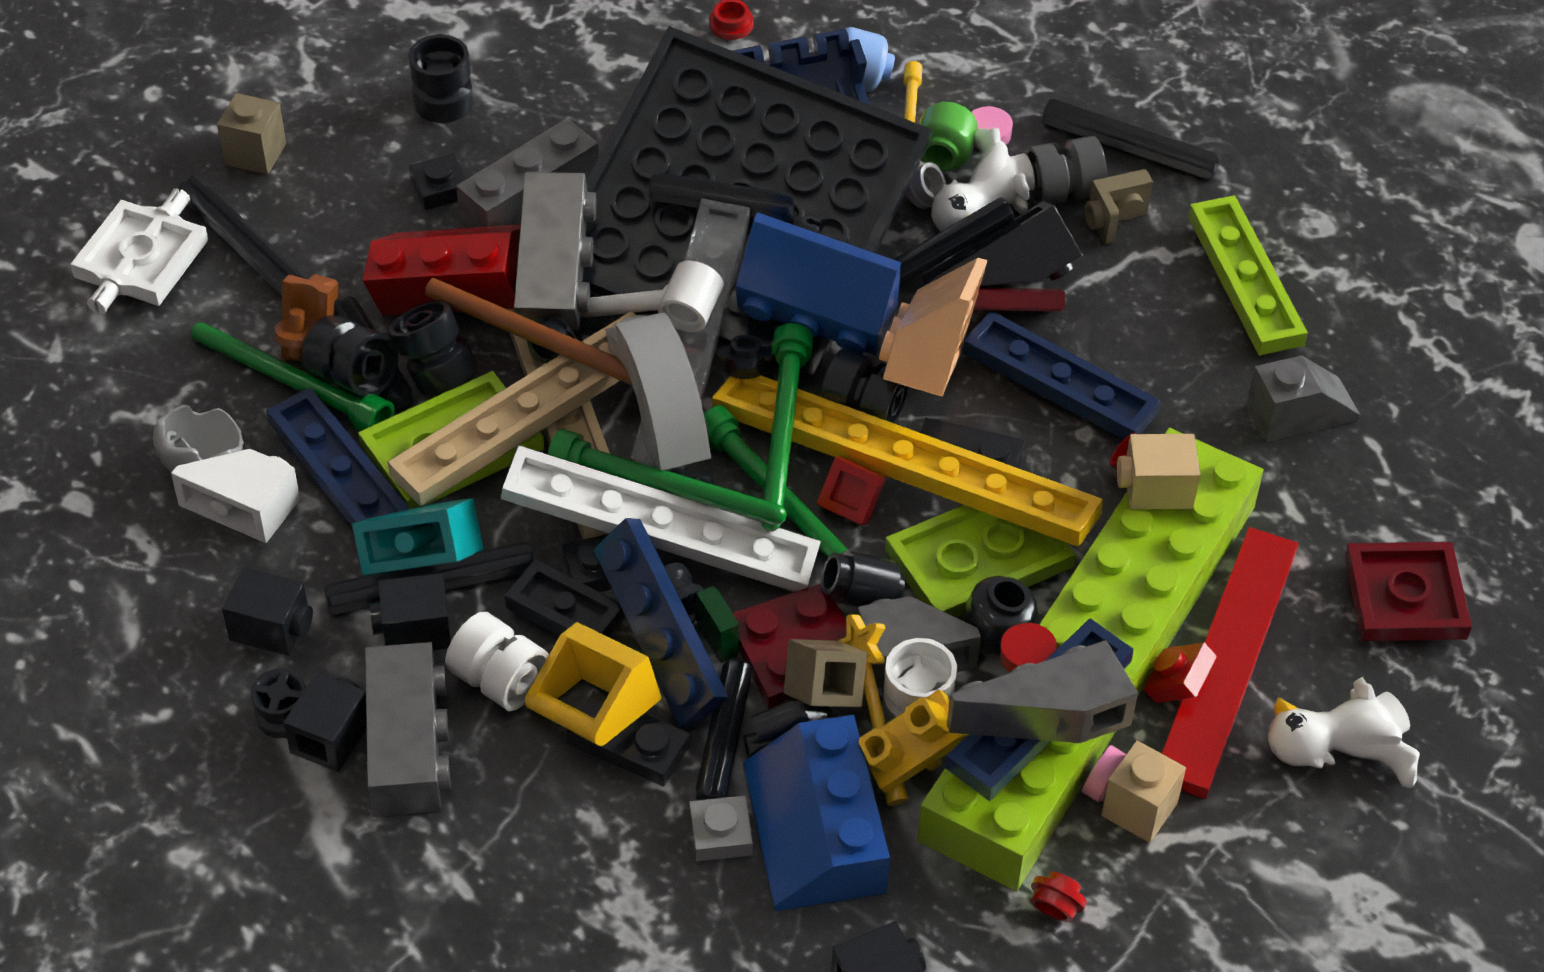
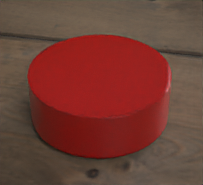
M1017 624L1009 628L1002 637L1001 663L1010 673L1022 664L1044 662L1057 650L1056 639L1047 628L1039 624Z

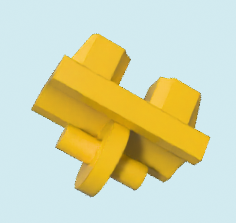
M940 689L926 698L920 697L905 707L904 713L881 728H874L859 738V745L864 753L865 761L880 790L888 793L925 768L933 771L941 765V758L951 752L968 736V734L949 732L946 726L949 699L946 693Z

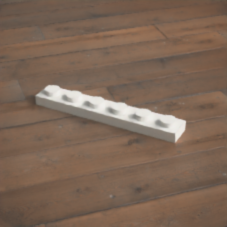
M519 445L501 494L502 500L606 533H611L625 518L641 519L654 548L793 592L807 588L821 542L780 528L769 532L762 527L761 522Z

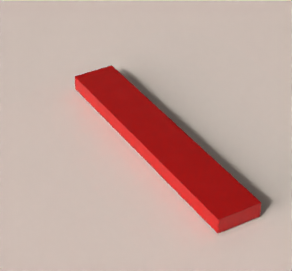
M1251 527L1247 530L1205 640V644L1217 657L1197 697L1182 699L1162 751L1163 755L1186 767L1181 791L1203 799L1207 798L1299 546L1298 542Z

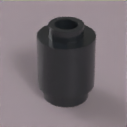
M846 550L842 554L832 553L827 558L822 571L821 587L823 593L832 596L835 602L859 607L879 599L893 600L901 598L904 592L905 579L903 574L900 573L897 562L894 560Z

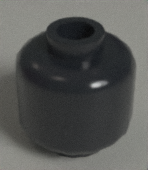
M999 575L986 577L975 585L961 614V620L978 628L981 635L980 651L989 655L1000 656L1001 640L1009 628L1021 623L1035 622L1038 616L1037 601L1033 593L1023 583L1014 578Z

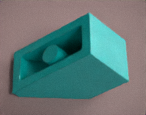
M474 498L420 506L352 523L362 575L458 562L484 550Z

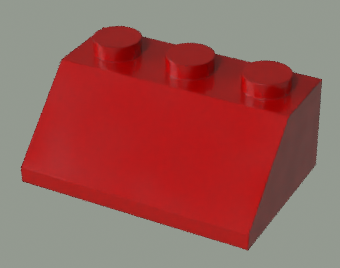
M521 225L398 232L372 240L362 281L382 316L401 315L414 306L434 301V299L425 295L426 286L432 278H436L505 309L514 308ZM450 307L451 310H452V312H458V311H459V310H457V309H454V308Z

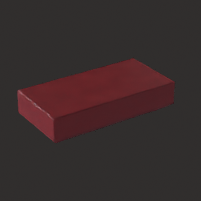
M980 287L973 310L1062 312V309L1065 310V292L1061 289Z

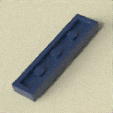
M990 311L964 339L963 354L1123 440L1132 433L1141 434L1159 412L1161 400L993 311Z
M311 387L266 410L268 423L351 526L352 523L410 509Z
M625 518L593 550L644 655L649 657L654 676L679 728H695L728 698V695L641 519Z
M1089 618L1047 660L1061 656L1072 647L1079 645L1087 647L1107 640L1125 669L1132 661L1134 649ZM969 734L947 755L945 768L988 801H991L1051 741Z

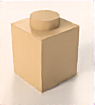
M1130 434L1127 456H1119L1117 461L1119 488H1127L1129 508H1194L1200 480L1194 434Z
M1137 740L1108 780L1101 816L1151 843L1178 804L1186 767Z

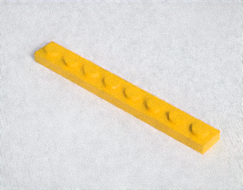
M730 376L712 397L713 407L723 405L738 422L772 433L778 381L764 376L753 379H738ZM797 389L791 440L795 443L833 457L843 456L887 477L1077 547L1082 544L1102 515V498Z

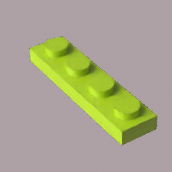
M1236 196L1190 204L1188 218L1258 355L1305 346L1308 332Z

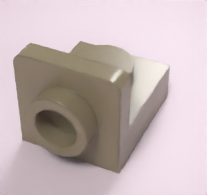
M1146 169L1093 180L1090 201L1085 203V217L1090 229L1097 230L1104 245L1115 242L1118 221L1131 220L1147 215L1153 181Z

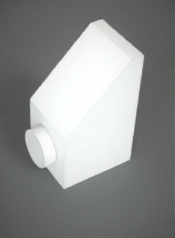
M252 449L178 465L171 472L179 506L264 543L269 541L300 501L295 468L280 457H269Z

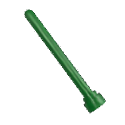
M196 323L191 328L192 338L213 350L297 391L302 392L311 387L324 404L347 414L349 421L353 423L354 429L358 432L394 416L393 403L375 394H369L366 397H356L205 323Z
M795 323L783 324L776 328L772 344V354H775L780 369L763 500L780 504L783 507L800 368L812 356L814 340L810 329ZM761 521L762 527L769 532L776 531L781 526V524L772 525Z
M717 405L704 413L710 449H716L718 452L725 451L764 491L767 465L740 438L741 431L738 428V420L723 405ZM786 486L784 508L788 518L807 537L821 541L819 550L827 558L832 553L842 554L848 550Z
M559 429L553 436L548 449V455L772 525L782 524L787 516L785 508L780 504L666 470L661 471L653 466L593 449L591 443L585 441L582 434L569 430Z

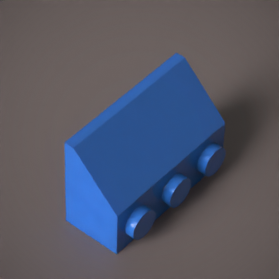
M757 212L736 283L737 307L742 308L748 316L760 321L773 319L784 324H800L810 329L814 337L818 335L833 340L840 348L844 347L861 354L867 352L877 356L898 306L901 262Z
M854 715L798 723L743 762V771L774 911L887 894L890 855L864 753L859 745L860 737Z

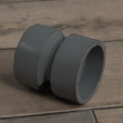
M1095 136L1066 140L1063 148H1060L1054 142L1030 146L1026 150V155L1032 164L1035 176V187L1029 191L1035 205L1042 201L1051 204L1065 203L1070 194L1075 200L1088 199L1091 195L1093 180L1107 177L1104 152L1099 140Z

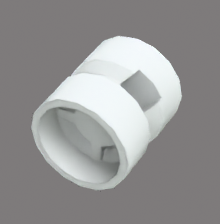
M479 612L470 617L453 637L447 649L445 665L447 670L470 686L481 687V692L486 697L507 711H514L525 704V696L549 653L523 635L514 636V630L490 613Z
M914 638L905 640L893 647L887 656L882 709L886 724L904 713L905 707L920 697H928L938 689L946 693L950 700V694L955 691L957 663L953 654L943 644L932 639Z

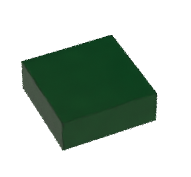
M714 586L697 592L696 616L698 628L720 663L737 657L739 652L738 621Z

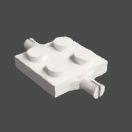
M178 188L173 189L170 196L159 207L140 206L120 200L72 261L71 268L74 278L99 286L92 297L87 300V305L93 312L97 313L99 310V314H105L108 307L119 295H128L160 306L208 241L206 227L185 221L179 216L186 205L190 203V197L185 191L180 190L179 192Z

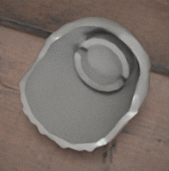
M189 405L178 406L166 415L159 417L153 431L155 453L160 462L170 472L178 465L242 451L244 444L240 428L232 417L220 408L198 413L192 411Z

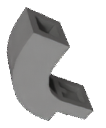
M666 313L627 317L619 323H615V327L605 329L608 348L622 362L632 382L641 414L648 456L661 471L711 459L706 423L694 375L681 339Z

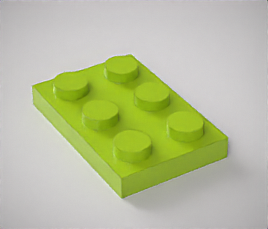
M491 371L358 432L360 446L410 509L420 507L389 475L388 461L503 391L506 387L494 371ZM538 432L519 444V446L540 452L544 450L543 435ZM518 445L422 506L428 505L510 466Z
M966 505L887 536L885 541V551L891 560L897 562L900 573L903 574L904 579L918 599L953 617L961 616L975 585L986 577L998 575L1010 577L1029 587L1073 568L1076 554L1066 542Z

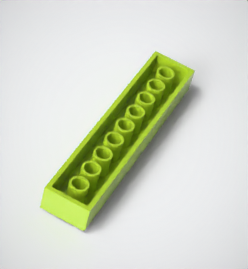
M1169 427L1165 434L1183 433ZM1195 439L1200 480L1194 508L1130 509L1128 493L1126 492L1039 624L1047 628L1054 635L1057 649L1089 618L1134 649L1131 663L1124 670L1136 688L1138 695L1154 669L1156 658L1162 653L1164 648H1168L1255 508L1264 471L1263 468ZM1116 731L1082 743L1049 742L991 801H988L945 768L921 804L917 841L1017 892Z

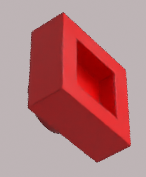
M843 456L835 457L816 505L860 525H867L887 477Z
M1205 642L1164 648L1162 653L1156 658L1154 669L1143 690L1155 703L1196 698L1217 656Z

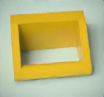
M576 622L558 638L528 690L524 703L527 708L599 746H603L658 703L662 697L648 656ZM582 679L609 692L595 718L558 700V698Z

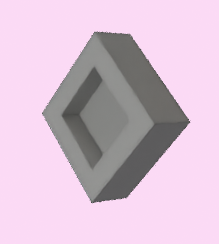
M746 795L690 801V819L696 861L753 855V842Z

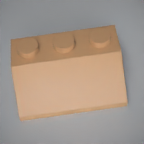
M976 258L919 288L910 304L901 303L898 315L894 317L890 331L887 330L879 355V360L887 362L883 376L884 380L943 396L963 348L987 260Z

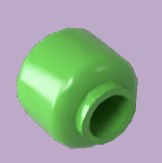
M943 101L932 104L925 109L919 121L920 125L932 129V139L921 161L933 163L941 171L957 170L967 164L973 153L978 122L972 112L955 102Z

